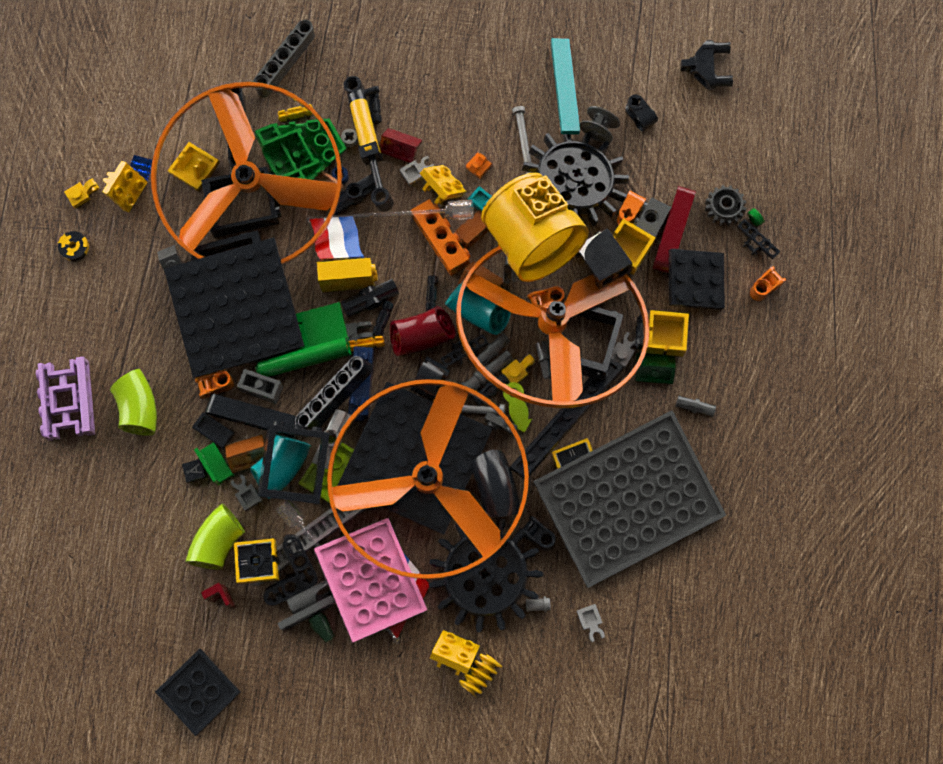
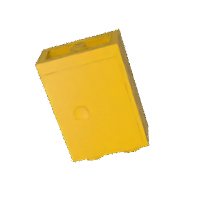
M371 258L317 262L318 282L322 292L363 289L368 286L375 287L374 281H378L376 266L372 264Z

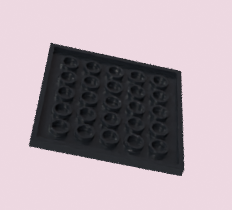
M275 238L164 269L194 379L305 347Z
M386 382V384H385L383 390H385V389H387V388H389V387L395 386V385L392 384V383ZM405 389L394 391L378 399L337 486L412 476L414 468L419 463L428 461L421 437V430L433 402ZM460 414L439 464L443 474L442 486L465 491L472 476L471 464L482 454L491 434V427ZM416 486L394 504L380 506L442 535H445L452 520V516L434 493H422Z

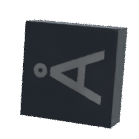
M200 459L182 464L187 483L206 478L204 466Z

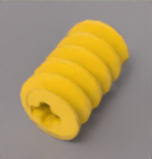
M480 654L479 657L482 662L474 661L477 668L470 667L472 675L464 674L467 681H459L461 686L475 697V692L483 693L480 686L487 687L485 679L493 680L490 673L497 674L495 666L503 667L488 654Z

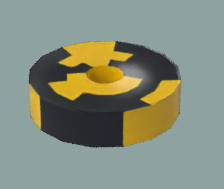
M69 231L60 237L58 250L66 260L78 261L87 255L89 243L82 233Z

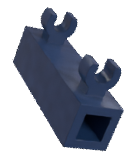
M354 347L353 357L359 356L370 362L372 373L350 395L348 414L350 415L371 398L375 355L373 348ZM370 405L354 421L362 422L364 419H369Z

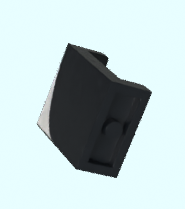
M608 228L604 231L596 232L593 237L587 239L581 250L576 254V257H581L595 277V284L598 289L607 286L632 271V261Z

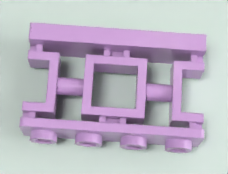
M84 356L76 357V360H69L70 369L54 371L52 363L38 364L36 378L39 381L40 388L37 389L38 398L41 399L39 415L43 423L40 426V432L48 441L60 439V429L75 427L78 436H83V434L87 436L95 435L89 361ZM77 375L78 385L76 383L67 384V376ZM48 377L51 379L59 378V385L49 387ZM72 390L73 406L57 408L56 393ZM81 411V422L79 420L70 421V413ZM51 414H62L63 422L52 424Z

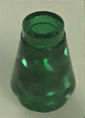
M322 612L308 620L311 624L310 627L325 643L335 637L327 616L323 615Z

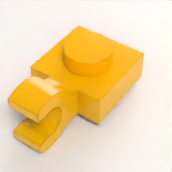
M92 178L84 186L79 182L64 192L72 206L76 209L91 200L89 194L97 191L99 186Z
M530 354L521 363L515 359L501 373L507 377L510 383H519L528 376L526 369L535 363V359Z

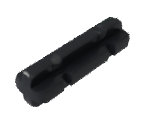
M379 93L368 96L370 98L369 107L373 124L382 122L381 115H379L381 114L380 99H378Z
M434 275L428 276L426 311L436 307L438 277Z
M389 301L383 302L382 310H380L376 326L373 329V335L383 336L384 328H386L390 312L393 309V303Z
M639 315L636 319L638 326H636L637 341H635V347L642 350L644 325L642 315Z

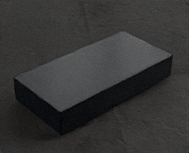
M202 412L192 426L194 430L222 449H225V446L235 435L234 432Z

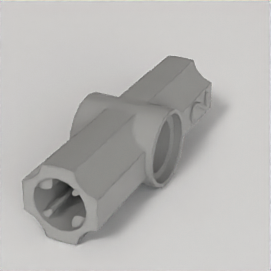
M336 409L327 430L324 432L330 433L329 436L334 434L338 437L342 427L351 415ZM328 443L325 462L326 469H328L334 443ZM320 445L312 461L316 465L318 463Z

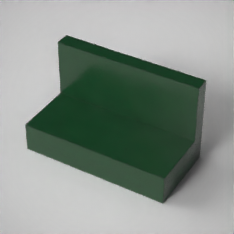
M636 353V362H638L641 353ZM645 354L639 369L635 373V381L674 384L675 356Z

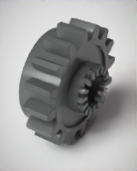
M722 185L720 189L715 187L713 193H709L705 201L707 205L705 211H710L707 217H713V223L719 221V226H722L723 222H726L728 227L731 221L737 224L738 219H742L743 213L746 211V207L743 206L747 202L743 200L744 194H740L738 188L733 189L732 186L725 187ZM726 203V205H728L729 208L724 207L722 204Z

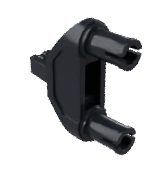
M706 40L697 50L695 56L690 57V59L681 60L680 70L694 74V78L708 90H714L716 87H732L733 75L716 76L713 56L714 54H730L731 46L729 45L731 43H714L712 40Z

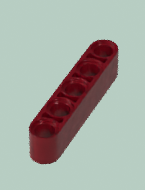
M682 186L677 187L652 269L669 274L668 250L679 248L695 197V190Z

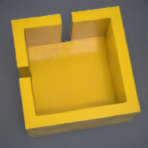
M623 218L613 237L632 261V271L630 273L634 275L652 248L656 237Z
M650 310L648 315L649 341L646 353L662 355L666 351V355L683 357L687 350L689 314Z

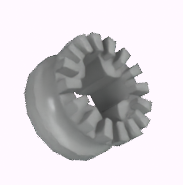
M346 129L342 132L341 138L345 146L351 148L357 145L358 137L355 130ZM353 135V140H347L346 136Z

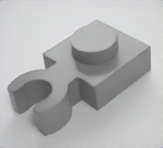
M428 156L423 157L419 164L414 160L400 169V173L409 186L423 179L420 175L423 168L434 167V164L430 166L425 165L429 161Z
M628 332L624 335L623 344L618 342L611 356V359L623 366V368L627 366L634 354V350L631 347H634L635 341H637L636 338L633 342L628 341Z
M596 604L576 611L583 630L588 628L590 630L589 639L591 642L595 641L593 638L595 632L600 634L601 639L605 637L603 630L598 628V625L603 622Z

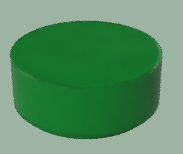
M755 208L747 212L748 218L755 226L760 227L765 222L762 215Z

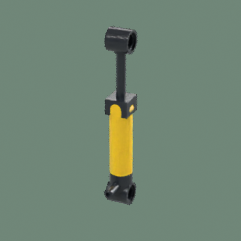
M350 76L344 81L343 85L347 93L360 145L358 147L360 156L366 166L370 165L376 187L371 194V200L379 211L387 212L393 207L394 201L388 190L383 188L377 162L383 161V157L378 146L366 99L367 96L379 93L380 90L378 86L365 89L357 76Z

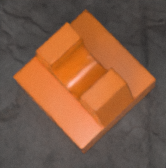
M477 152L467 163L466 169L481 179L490 169L492 163L484 155Z

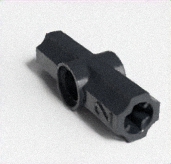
M372 174L357 183H350L340 193L339 202L334 213L335 216L352 205L360 204L363 198L372 194L376 189ZM352 192L359 193L357 196L350 195Z
M390 279L375 287L368 286L359 291V294L341 301L347 317H350L361 311L373 310L379 307L382 302L399 295V291L393 279Z

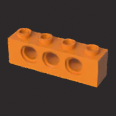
M428 199L413 208L411 216L450 276L470 264L469 258L471 256L468 250L462 248L459 244L461 241L458 235L452 233L449 229L451 226L446 218L443 219L439 214L441 210L436 203L433 204ZM430 219L437 221L435 224L427 223ZM439 234H445L446 238L438 239L437 236ZM449 249H455L456 253L448 254L447 251Z

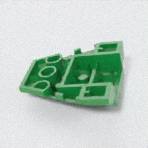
M330 118L323 119L336 142L339 155H342L346 151V146ZM306 120V123L302 124L289 122V125L278 126V123H274L255 130L256 138L262 149V155L273 175L313 180L336 160L331 140L318 120Z

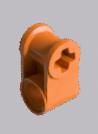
M629 191L619 211L617 224L619 225L623 218L633 224L643 204L646 202V198Z
M772 266L750 289L751 298L755 301L764 300L784 284L786 278H782L775 271V267ZM756 288L763 289L764 293L758 292Z
M555 286L534 291L528 294L527 297L532 305L542 310L544 304L550 301H560L564 304L565 295L562 288ZM554 294H559L561 298L559 300H553L551 296Z
M224 370L195 379L200 389L199 397L201 399L210 398L211 394L216 395L229 391L235 384L233 377ZM228 377L227 382L221 385V379Z

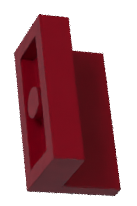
M388 128L381 136L379 147L381 153L411 163L415 160L417 148L422 143V140Z
M217 583L201 592L204 600L213 603L222 598L226 606L232 609L236 608L227 587L221 583Z

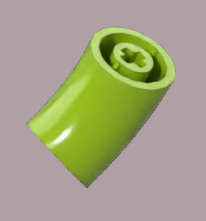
M135 369L119 378L110 388L118 406V428L124 432L136 435H154L156 432L157 411L153 392L142 371Z
M224 504L219 505L198 529L188 550L185 561L187 564L206 569H223L230 549L245 533L238 519Z

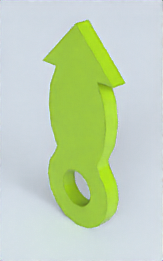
M511 382L507 384L510 388H516L524 394V389L519 383ZM503 391L504 398L509 402L511 419L518 426L517 429L525 433L532 419H528L529 410L526 403L511 397Z

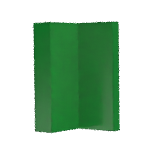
M214 442L202 450L194 449L212 481L217 486L234 476Z

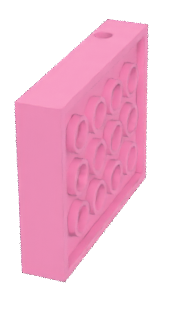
M389 518L349 534L362 550L380 563L403 572L412 573ZM345 536L314 548L352 643L427 611L414 578L400 576L378 567L360 554Z

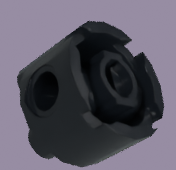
M427 356L414 380L446 381L449 375L448 366L442 365ZM419 385L416 387L412 386L410 391L420 394L431 401L432 398L435 399L440 387L439 385Z

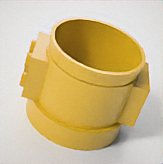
M540 173L524 174L505 184L488 200L481 214L482 222L488 227V230L508 257V264L519 279L524 282L542 279L563 267L581 250L589 235L587 226L577 213L567 208V202L548 177L542 176Z

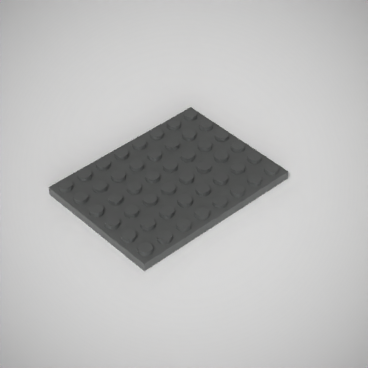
M673 410L533 481L587 588L726 516Z

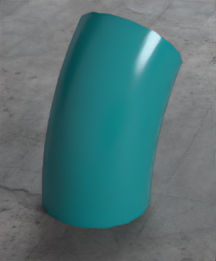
M463 281L445 302V305L454 313H456L458 296ZM466 286L461 302V317L491 334L497 335L501 333L509 322L511 312L474 293Z
M275 435L267 489L281 491L292 481L308 456L311 448L310 444L293 438ZM263 457L250 467L258 486Z

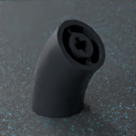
M490 450L479 455L472 462L471 471L478 486L482 508L489 517H504L518 514L520 508L518 492L505 454L500 450Z

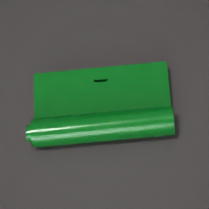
M337 302L297 313L305 347L259 360L258 365L255 366L256 372L266 377H272L350 356L351 347L341 303Z

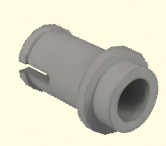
M544 596V599L538 600L526 599L527 612L543 610L547 612V610H551L550 598H546V596Z

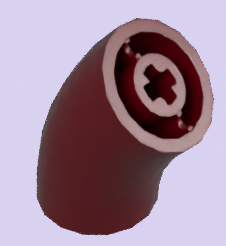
M440 306L408 318L393 320L390 323V341L396 356L409 355L436 347L453 339L456 334L452 319Z

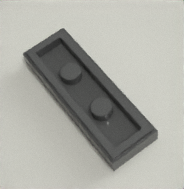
M330 595L277 624L280 630L286 631L332 607L336 602L333 596Z

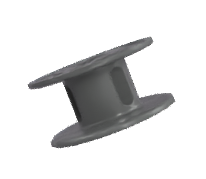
M590 106L587 108V114L592 121L580 122V129L584 133L587 131L591 132V138L603 143L606 141L611 142L613 136L608 128L620 127L619 119L604 108Z

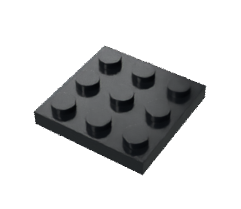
M683 249L668 250L669 306L724 309V253Z
M201 648L155 691L195 736H198L241 693L236 685Z

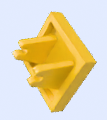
M188 142L170 166L168 172L195 190L200 191L202 188L201 180L208 179L218 167L220 161Z
M121 161L116 171L108 172L109 178L103 179L107 185L102 192L123 211L129 213L148 182L127 162Z
M444 165L423 168L420 172V175L427 182L423 187V191H430L433 188L439 195L434 202L437 205L439 203L442 204L448 199L462 197L466 193L462 183L455 179L451 171Z
M443 630L431 653L430 659L438 662L436 667L440 668L444 664L455 669V675L459 676L460 672L468 674L480 645Z

